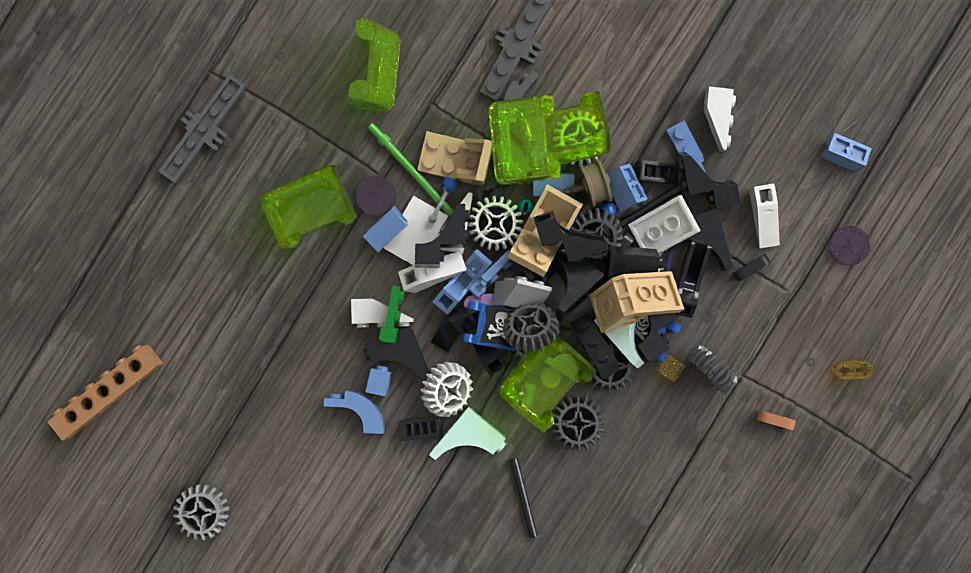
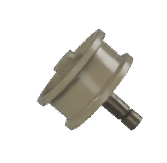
M595 159V163L583 166V164L578 165L582 183L563 189L564 194L568 196L585 191L592 208L596 207L598 202L604 200L612 201L611 181L599 159Z

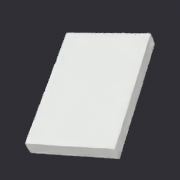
M682 195L628 224L640 248L657 249L659 254L700 232Z
M413 196L403 213L408 225L384 249L415 265V244L428 243L436 239L448 215L439 211L436 216V222L430 223L429 217L433 215L436 208Z

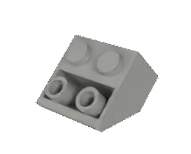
M516 276L515 279L504 278V281L495 282L492 305L519 309L520 305L527 306L528 303L534 305L537 302L541 306L551 293L552 287L544 286V282L541 281L528 282V278Z

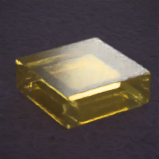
M667 354L665 361L662 362L657 372L675 382L685 365Z

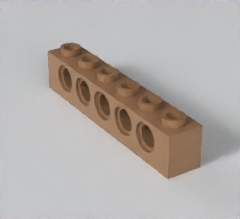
M138 345L131 351L132 355L130 357L120 359L115 364L116 368L111 372L107 370L99 376L101 380L96 384H89L83 389L84 393L79 397L76 395L67 402L69 404L64 409L59 408L51 414L53 418L48 421V424L62 441L74 436L164 364L149 345ZM135 360H137L140 363V369L138 371L134 370L133 363ZM119 373L123 374L124 376V382L122 384L119 383L117 380V376ZM103 386L108 388L107 396H104L101 392ZM87 399L92 401L91 409L86 406ZM71 411L76 414L75 421H72L70 418Z

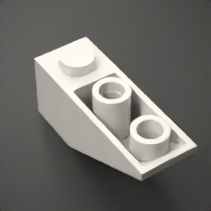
M709 86L705 92L703 110L719 152H724L731 143V135H728L729 127L731 128L733 125L731 107L734 108L736 96L733 95L734 89Z
M768 184L749 189L759 249L780 245L778 202L775 185Z
M459 251L445 255L444 262H440V268H415V265H412L398 273L403 290L417 293L465 272L467 269L462 254Z
M351 299L352 324H357V328L369 327V323H377V327L385 326L389 306L375 299ZM401 313L400 322L397 326H410L409 322H414V319Z

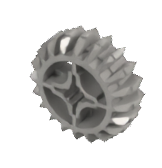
M200 484L196 485L195 489L192 486L189 487L188 492L183 491L181 493L183 498L179 497L176 500L180 505H175L173 508L179 511L173 517L179 518V521L175 523L177 526L180 524L183 526L180 532L187 530L186 536L190 537L194 534V540H197L200 535L202 540H205L207 536L210 538L214 537L215 532L220 533L222 531L221 527L226 525L223 519L229 518V515L224 513L229 510V507H223L227 499L221 500L219 498L223 493L220 492L216 495L215 487L209 491V485H204L202 489ZM196 497L194 509L187 511L189 501ZM205 498L209 499L214 506H209ZM201 508H202V510H204L205 512H207V513H205V514L202 515V516H201V514L199 515V513L196 512V511H198V510L201 509ZM216 513L213 525L207 527L208 516ZM189 518L195 519L197 522V526L194 525L189 520Z

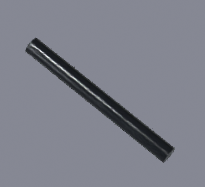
M680 183L619 220L620 224L618 226H622V228L682 192Z
M512 458L510 463L529 537L535 538L538 535L518 458Z

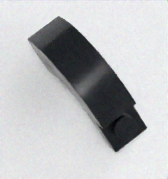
M466 307L449 318L462 337L465 333L476 334L477 321ZM467 343L490 376L507 365L496 348Z

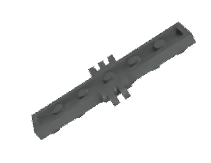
M529 0L513 30L507 28V30L498 28L497 32L503 35V37L495 34L493 39L499 42L498 46L502 48V51L480 90L481 94L498 102L520 59L534 64L535 60L529 57V55L537 58L539 53L533 50V47L541 51L543 46L531 39L552 0Z
M229 74L200 114L198 112L192 114L186 110L185 114L191 117L188 121L183 116L180 120L186 124L184 128L188 131L159 169V172L177 184L205 144L217 151L218 146L213 144L214 140L222 144L224 141L217 136L219 134L224 138L228 136L218 126L247 86Z

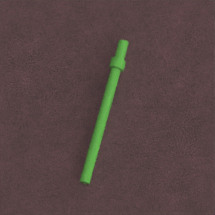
M372 123L368 130L378 139L377 142L381 147H385L438 204L441 199L439 193L390 142V137L386 133L383 134ZM444 200L441 209L450 217L454 210Z

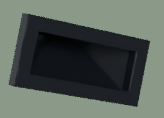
M454 309L445 316L431 340V343L446 352L450 350L459 335V332L449 320L458 312Z

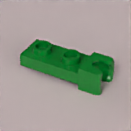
M392 285L386 324L381 326L379 341L396 343L399 329L395 328V324H399L401 317L398 307L399 303L403 304L405 292L401 291L402 287Z

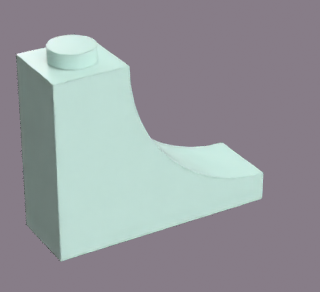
M637 322L605 333L635 367L639 368L644 364L636 350L634 341Z
M468 406L429 455L436 460L445 451L463 445L480 447L491 454H494L496 451L499 453L506 445L504 442L506 437Z

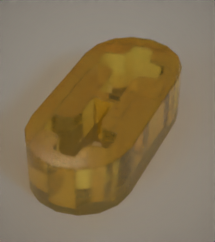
M864 360L839 361L833 366V373L839 379H867L873 375L874 367L869 361ZM863 364L864 367H868V371H865L864 375L863 372L856 371V368H862ZM843 365L845 368H851V372H844V376L843 373L839 372Z

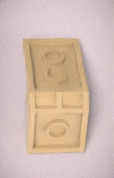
M426 131L417 171L444 178L448 176L457 181L484 186L493 149V141L471 138L462 140Z
M547 184L507 257L544 277L562 240L553 246H542L533 217L553 211L558 223L562 227L570 229L583 204Z
M672 271L622 274L611 278L589 295L601 333H607L638 322L647 315L678 313L684 310Z

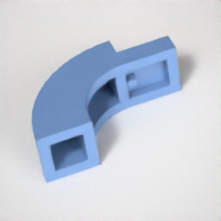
M477 249L465 263L467 271L454 276L432 302L448 315L468 293L469 288L484 274L492 264V261Z
M346 390L344 398H342V394L331 393L329 397L324 398V406L345 407L354 410L363 422V433H385L383 415L378 406L366 395L357 391Z

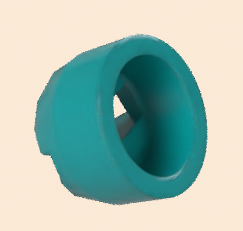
M527 199L520 201L518 204V212H521L523 216L530 215L534 209L533 203ZM525 202L529 203L527 212H523Z

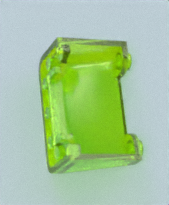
M357 17L356 33L369 44L367 81L356 80L350 85L348 101L353 108L388 111L393 107L395 99L400 37L395 31L373 20Z
M599 91L583 94L579 100L580 105L540 113L539 108L533 105L518 108L531 168L542 169L602 156L610 151V130Z
M553 95L504 100L490 105L489 118L495 177L500 184L524 185L561 178L560 164L555 158L548 157L545 116L553 113L555 107Z
M335 165L326 166L274 188L261 197V207L282 249L297 246L301 235L336 220L338 223L346 225L357 218L355 209Z
M556 336L555 342H551L550 348L544 346L543 352L537 349L535 354L531 350L502 383L499 388V395L512 408L544 433L554 423L552 409L577 380L580 383L590 381L597 369L564 340Z

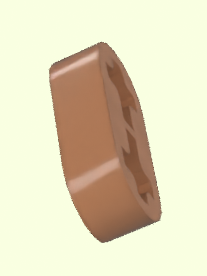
M762 410L758 411L756 420L794 430L796 420Z

